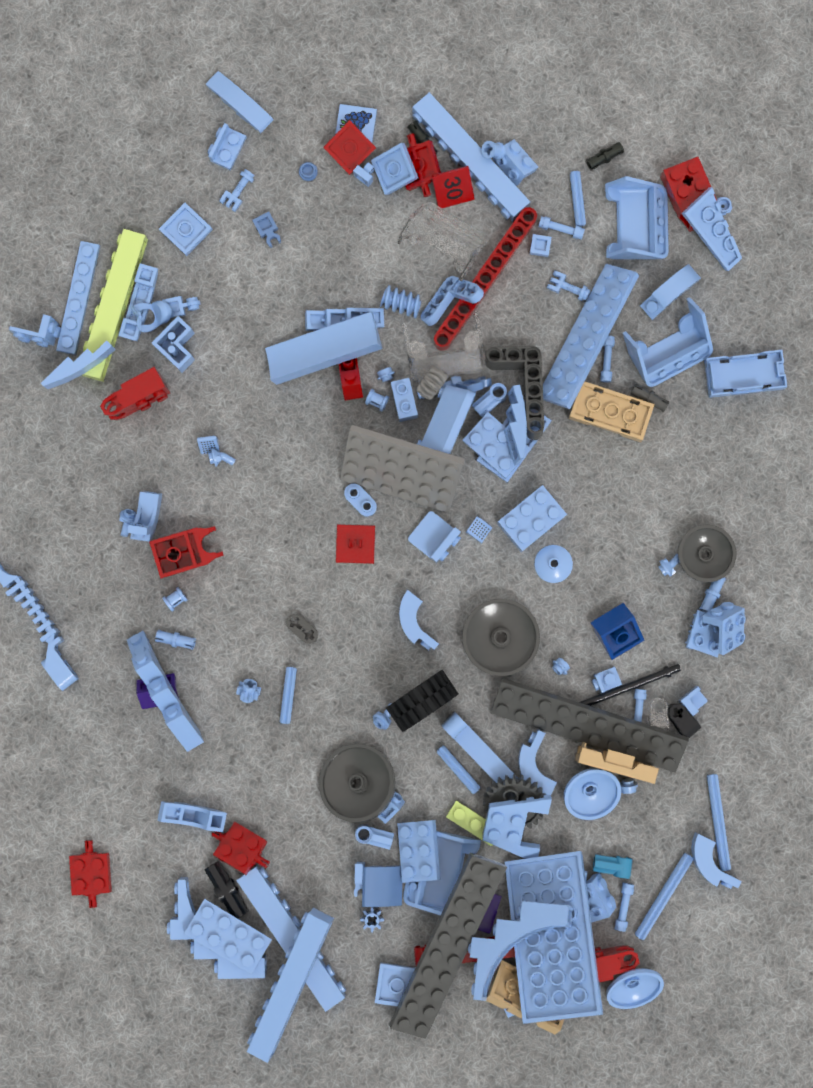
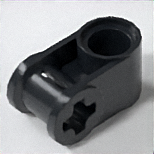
M670 704L666 708L667 718L680 735L690 738L701 729L700 724L683 705ZM674 709H679V716H673L675 713Z

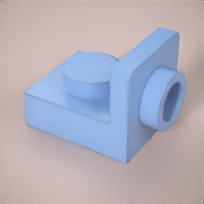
M615 667L593 675L592 684L596 691L599 690L600 693L622 685Z
M394 792L388 807L377 816L385 824L404 805L405 801L402 799V796Z

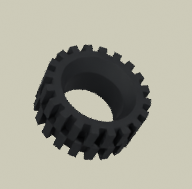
M440 670L390 704L386 709L400 730L404 732L445 705L459 693L444 671Z

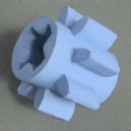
M246 679L243 682H239L236 694L240 695L241 701L251 703L254 700H258L261 687H257L255 680Z
M371 907L369 912L363 910V913L366 915L360 918V921L365 922L363 929L371 928V933H373L376 927L381 929L379 922L385 920V918L379 916L381 910L376 912L374 907ZM368 916H370V917L376 916V923H374V922L369 923V922H368V921H369V917H368Z

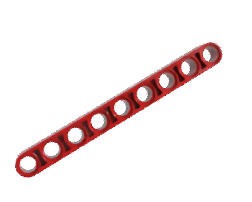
M526 207L520 212L473 279L472 283L477 284L484 291L482 299L535 225L537 213L533 208ZM530 215L533 220L525 221L523 216ZM519 230L522 232V235L516 237L512 232ZM504 245H508L511 247L512 250L510 252H504L502 250V247ZM497 260L501 263V266L493 267L491 262ZM482 276H488L490 278V281L488 283H484L480 280V278ZM461 299L457 302L434 336V345L438 350L444 351L450 347L482 299L477 303H470ZM466 306L469 312L462 314L459 308ZM454 321L458 324V327L451 329L448 327V324ZM445 337L448 342L441 345L437 342V339Z

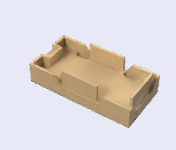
M584 381L568 419L586 425H593L641 443L655 404ZM587 417L593 419V422L585 420L584 418ZM621 429L630 431V433L622 432Z
M585 742L578 746L575 761L578 763L655 784L659 768L634 761V756L609 749L608 751L603 750L602 754L597 750L586 748L587 743Z
M502 960L494 973L486 1001L502 1009H507V1012L522 1018L517 968ZM564 1019L536 1022L538 1027L555 1035L561 1031Z

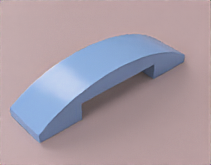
M139 264L134 281L136 284L126 318H123L119 337L138 341L141 331L137 327V316L134 315L132 306L139 303L151 304L158 268ZM149 309L139 311L142 317V325L145 324Z

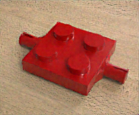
M415 134L407 135L409 142L407 150L418 179L405 185L406 190L411 191L421 187L423 197H429L431 193L428 185L433 181L432 175L441 173L433 142L428 140L417 144Z
M234 822L225 834L214 831L215 833L212 832L211 836L220 841L219 846L213 853L214 857L242 874L247 875L251 867L256 863L265 869L270 864V861L261 857L262 851L268 842L237 822Z
M93 840L84 841L85 853L69 856L72 896H88L89 908L97 907L96 895L112 892L109 853L93 852Z

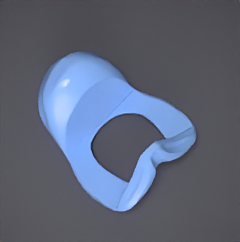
M156 301L152 304L139 303L132 306V311L137 316V327L141 332L155 330L160 325L167 323L172 316V308L165 301ZM150 309L155 316L154 322L149 325H142L140 310Z

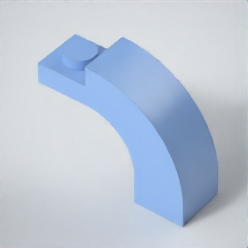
M140 492L135 520L132 524L128 525L127 533H131L130 539L151 541L158 523L162 493Z
M537 729L536 733L532 732L528 739L530 746L522 744L518 756L519 770L524 777L523 780L526 781L530 777L531 784L538 782L537 788L542 787V793L551 795L557 782L542 775L535 762L537 750L546 734Z

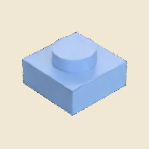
M533 234L530 254L548 257L552 237Z

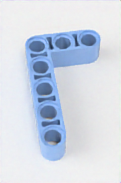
M455 711L441 724L442 728L455 739L496 783L498 777L502 780H505V775H508L510 779L512 778L514 773Z

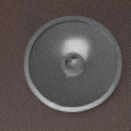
M493 599L476 607L468 616L462 634L463 647L469 660L481 671L494 676L513 675L525 669L533 661L540 644V631L535 617L525 606L510 599Z
M349 744L337 749L324 763L319 777V791L326 808L336 817L348 822L360 823L376 818L388 807L395 792V773L390 761L381 751L366 744Z

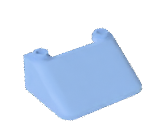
M628 176L606 183L605 192L607 200L617 202V243H611L607 246L606 258H666L669 252L668 195L666 188L661 184Z
M436 830L441 880L406 882L403 899L409 906L441 915L462 871L465 854H476L480 848L481 840Z

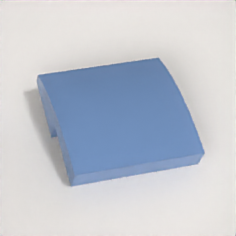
M401 866L363 867L362 907L401 906Z

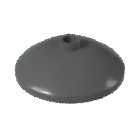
M705 524L692 528L683 536L678 547V559L682 569L688 576L700 582H714L724 578L734 567L737 556L736 546L732 537L724 529L715 525ZM703 551L708 553L707 558L702 557Z

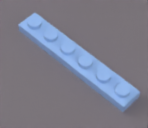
M80 242L56 349L58 352L73 355L77 353L100 245Z

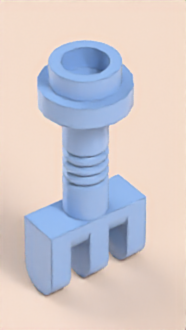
M246 169L244 172L241 171L240 175L242 178L232 194L226 190L219 201L223 204L228 198L229 200L226 203L228 208L234 202L235 204L232 207L234 212L242 204V200L238 198L248 181L251 183L254 181L253 177L255 175Z
M554 271L553 275L559 279L551 277L550 282L556 284V286L548 284L547 289L559 294L562 288L579 295L578 300H587L591 291L587 286L579 288L565 282V274Z

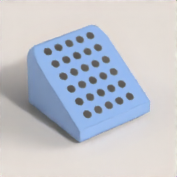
M215 435L197 439L201 454L210 453L211 448L220 451L218 438Z
M477 516L466 533L482 543L492 527Z

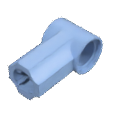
M501 383L493 384L490 390L471 406L483 418L487 412L492 411L497 405L507 399L506 387ZM501 389L504 391V394L501 397H495L493 395L495 390Z
M362 824L356 828L355 837L362 844H370L390 850L394 833ZM361 829L369 831L367 838L362 839L358 836Z

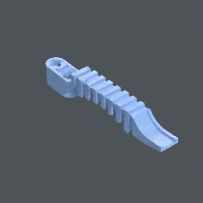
M0 564V583L2 586L9 588L17 583L5 592L6 595L13 597L22 591L14 600L22 602L27 599L21 606L23 609L32 606V609L27 613L29 616L38 615L32 621L34 624L43 623L36 629L39 633L47 632L40 638L41 642L48 643L46 658L41 661V664L55 684L62 691L79 678L68 662L61 658L62 654L58 650V645L64 639L58 636L60 631L54 628V622L48 619V613L43 611L44 607L38 603L39 599L33 596V590L27 587L29 585L27 581L23 580L21 576L7 573Z

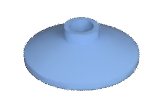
M549 545L538 552L534 565L536 573L541 579L549 583H558L570 575L573 561L565 548L558 545ZM552 560L557 561V567L551 566Z

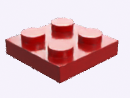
M351 120L323 147L349 175L353 173L357 165H360L376 149L373 143Z

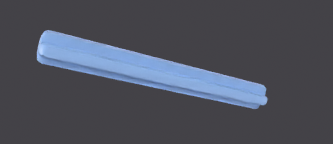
M709 774L707 775L719 867L721 871L731 870L718 775Z
M686 853L683 854L635 932L636 937L645 940L691 865L693 857Z

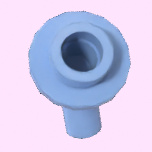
M213 448L208 453L210 464L214 463L215 467L218 466L221 460L230 465H233L236 460L228 454Z
M125 509L119 514V521L123 522L120 535L123 537H128V525L132 524L136 517V512L131 509Z
M678 554L670 561L666 558L659 561L661 565L658 567L664 576L668 574L671 577L675 573L673 568L679 563Z
M387 709L384 713L378 711L373 715V723L379 729L386 730L391 724L392 720L389 719L391 715Z

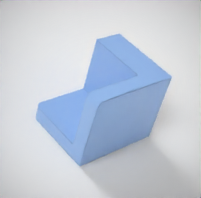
M695 686L678 700L692 716L698 713V709L707 703V699L700 692L699 686Z

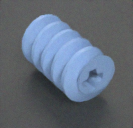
M388 285L384 291L380 307L385 303L386 310L392 306L393 312L399 308V313L403 314L406 310L407 316L414 312V318L416 319L422 301L420 300V294H417L415 298H413L412 292L405 296L404 289L398 294L397 287L392 292L391 285Z

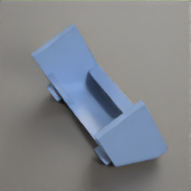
M690 297L687 298L690 313L679 320V331L647 348L643 341L635 342L626 331L623 332L628 354L643 381L649 387H654L708 358L713 352L705 313Z
M446 385L445 388L441 387L437 396L440 398L423 440L419 439L417 444L451 454L471 404L474 403L476 393L451 385Z

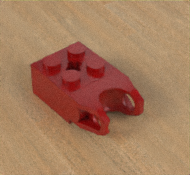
M699 157L663 170L660 176L678 219L686 226L689 232L693 231V228L682 215V212L711 187Z
M152 367L121 384L122 389L105 398L100 407L104 415L109 416L110 420H120L136 411L149 409L155 401L162 402L168 398L167 395L171 392L159 371ZM111 401L107 409H105V405ZM116 406V410L110 412L111 408Z
M215 526L210 528H193L149 541L160 579L208 565L215 558L224 556L223 551L209 553L202 547L203 538L216 531ZM172 549H175V552L179 551L176 560L169 557Z
M627 945L606 949L595 947L599 982L613 980V975L633 970L640 964L638 954L634 952L632 947ZM631 954V958L624 961L625 955Z

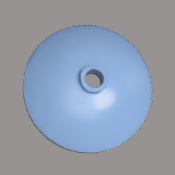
M589 768L577 773L571 778L564 790L566 808L573 816L582 820H595L604 817L616 807L621 797V785L617 777L612 772L599 768Z
M638 968L629 970L617 976L610 983L606 990V998L608 1003L615 1008H637L654 1000L663 990L664 981L658 972L651 969Z

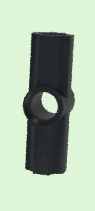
M220 860L204 869L214 886L216 896L221 903L225 904L229 913L236 918L246 914L249 910L239 895L238 887L235 888L234 880L229 878Z

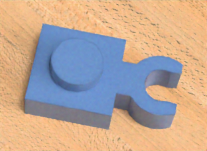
M270 212L252 220L261 238L267 236L266 242L270 248H272V239H277L278 243H281L280 236L274 233L278 230V227Z
M485 376L475 380L469 379L456 383V387L475 393L478 390H482L483 387L492 386L491 378L486 379Z

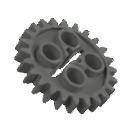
M513 774L511 779L508 775H505V780L498 777L497 783L492 781L491 787L487 786V790L484 793V813L488 812L489 803L515 800V802L517 800L524 801L530 797L539 799L544 798L546 794L542 793V787L537 788L538 782L531 784L530 777L526 781L523 780V775L519 779L516 778L515 774ZM528 812L525 826L531 829L532 823L538 825V819L542 820L543 814Z

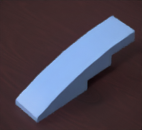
M217 71L206 83V86L212 92L218 95L240 118L258 132L262 133L273 121V118L221 72Z
M384 308L306 310L305 329L306 331H316L368 312L373 313L377 328H384Z
M106 341L94 353L87 348L75 361L67 357L41 384L46 389L65 384L100 364L116 349Z
M520 385L512 386L507 394L510 401V406L506 411L509 424L504 430L515 466L519 465L524 458L527 440L525 404Z

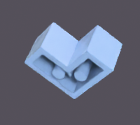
M177 316L152 342V345L181 373L195 361L193 356L183 347L195 333L192 328Z

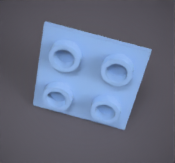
M697 610L696 614H693V625H690L692 629L688 631L690 635H688V639L685 641V644H687L686 648L718 658L719 627L704 623L703 614L705 612Z

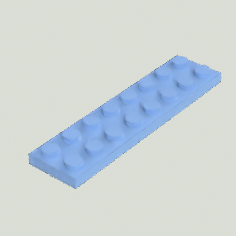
M605 264L543 383L544 401L567 409L571 408L639 277L637 272Z

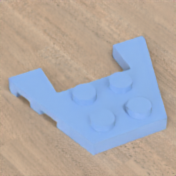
M544 795V798L539 799L530 797L524 801L517 802L515 800L489 803L482 835L483 841L524 859L538 857L540 844L521 842L528 812L549 814L552 801L551 795Z

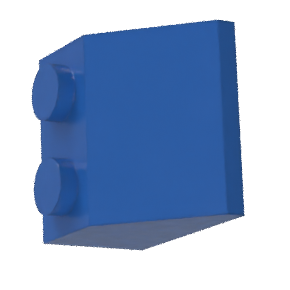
M624 603L590 622L611 660L644 641L634 615Z

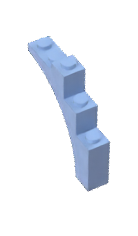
M141 631L127 639L133 657L131 660L134 669L146 684L151 699L161 710L168 728L187 752L204 743L200 730L187 713L162 670L145 632Z
M180 877L174 886V892L178 894V902H175V914H178V917H172L170 922L167 923V934H170V940L191 939L184 932L196 914L189 891L188 877ZM195 940L191 942L190 950L191 954H194V959H218L214 963V973H218V979L265 978L267 975L266 955L262 956L251 975Z
M522 901L521 906L518 908L520 921L497 919L496 924L493 926L495 939L472 937L471 944L468 945V953L470 958L477 959V963L474 964L475 983H473L471 993L474 996L473 1000H487L489 985L495 970L503 957L516 944L526 937L543 930L571 928L573 907L569 905Z

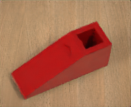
M357 358L340 363L339 370L344 401L363 398Z

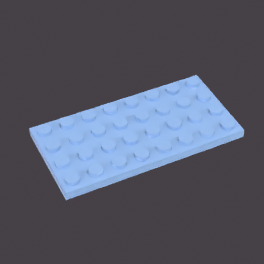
M576 851L506 861V880L512 921H520L518 908L521 906L522 901L569 905L573 907L571 928L543 930L526 937L514 946L523 1024L603 1015L582 852Z

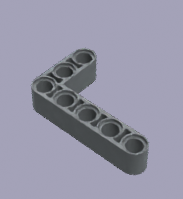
M499 346L489 348L485 359V364L489 369L523 370L527 437L531 440L540 439L544 430L542 356L540 349L536 346ZM495 356L498 360H491L490 357ZM510 356H515V357H517V359H516V360H511V359H509V357H510ZM529 356H534V357H536L537 359L531 360V359H529L528 357H529ZM534 373L537 377H530L529 374ZM536 391L538 394L531 395L529 392ZM534 408L537 409L539 412L532 413L530 409ZM536 426L540 430L533 431L531 430V427Z

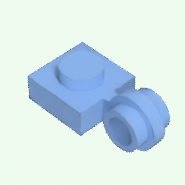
M182 296L162 300L171 306V318L185 316V308H188V311L200 309L199 305H201L197 297L186 299V303H183Z

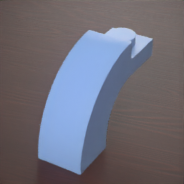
M688 264L655 290L640 307L653 320L673 301L696 284L701 277Z
M407 590L402 598L399 611L402 629L413 644L420 639L422 640L420 644L428 651L431 648L435 650L439 643L420 629L416 619L418 608L423 601Z
M161 801L157 821L223 832L227 813L187 803Z
M695 832L691 850L694 864L699 873L716 887L720 880H722L721 884L727 888L732 889L733 886L739 888L742 881L719 870L713 861V848L716 842Z

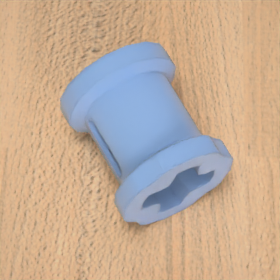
M486 141L482 145V155L485 158L494 157L497 160H501L506 154V146L501 142Z
M371 389L365 404H371L383 412L389 396H382L376 393L374 389Z
M179 587L169 596L162 598L172 612L183 601H188Z

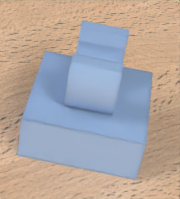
M369 162L364 168L357 165L353 170L354 177L369 187L373 182L371 174L374 172V166Z

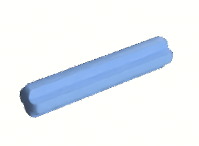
M572 171L570 173L575 225L582 227L586 224L581 175L580 171Z
M295 667L286 668L280 723L290 724L297 672Z
M444 745L437 750V754L472 794L479 791L480 786L450 751Z

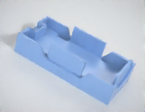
M783 350L732 357H711L704 360L709 398L784 390L787 388L783 365ZM759 356H766L765 359H758ZM728 360L729 363H720V361ZM770 385V387L762 389L763 386ZM732 389V392H724V390Z

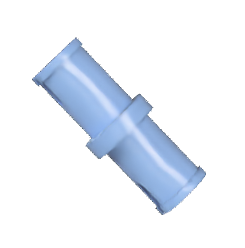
M726 578L711 582L709 589L705 591L706 596L699 608L705 613L711 611L716 599L720 598L719 593Z
M158 630L155 637V642L170 644L174 648L179 646L193 650L196 644L194 642L196 638L182 636L178 632L173 634Z

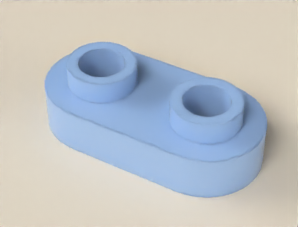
M350 484L345 488V498L361 515L370 517L376 512V502L360 485ZM356 490L357 495L351 496L350 492ZM364 504H370L371 508L369 510H365L363 508Z

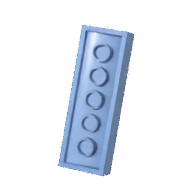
M372 312L265 348L270 370V380L276 385L383 349Z

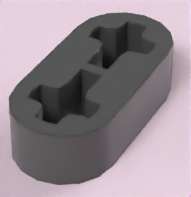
M292 614L287 618L286 625L288 629L303 642L312 644L317 641L318 631L298 614ZM292 618H299L298 623L302 628L299 629L296 626L292 628L290 620ZM303 629L309 632L313 630L314 639L309 638L306 640V634L302 632Z

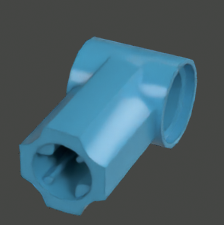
M595 854L592 871L630 879L633 859Z

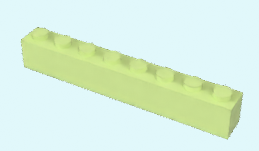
M123 229L122 234H119L117 239L118 248L112 254L111 262L113 264L111 270L108 269L106 273L107 283L101 289V302L95 308V321L89 327L90 336L89 340L84 343L83 352L88 348L94 353L106 341L115 347L133 290L137 270L148 242L146 235ZM112 354L82 376L104 382Z

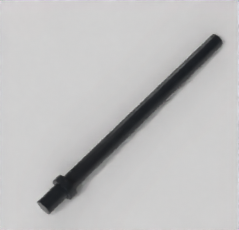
M679 664L663 667L661 671L579 703L589 706L595 705L664 677L669 678L672 674L680 672L681 667Z

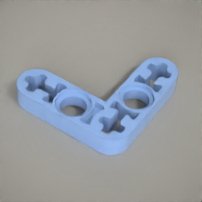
M450 276L443 282L422 312L421 320L428 326H432L437 323L454 297L470 303H477L482 299L484 291L475 283Z

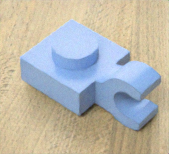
M365 862L355 863V897L358 896L359 889L363 888V867H365Z

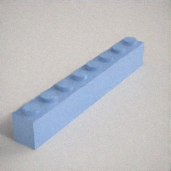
M430 92L412 107L414 120H417L418 124L422 123L426 127V133L438 140L437 144L439 147L451 154L450 158L456 165L459 163L462 167L469 166L470 176L476 181V187L481 192L485 191L488 194V200L494 206L496 204L499 206L504 218H510L513 222L524 208L530 206V201L491 158H485L482 155V149Z
M256 865L247 875H242L236 881L287 954L289 948L294 946V935L298 929L301 930L300 926L302 924L296 915L293 917L289 912L291 907L285 899L281 900L279 897L280 891L274 883L270 884L267 877L269 875L263 867L260 868ZM320 951L306 984L326 1012L345 999L346 994L344 992L346 988L341 981H336L334 970L329 964L325 965L322 960L324 956Z
M312 908L309 913L305 912L302 917L301 923L303 926L301 930L298 929L293 938L295 944L289 948L285 956L288 960L279 969L277 975L280 978L278 982L275 981L271 987L270 992L273 994L270 999L267 998L262 1008L265 1012L263 1016H259L255 1023L257 1030L255 1033L252 1032L247 1044H249L247 1052L267 1063L274 1055L333 923V917L315 908Z

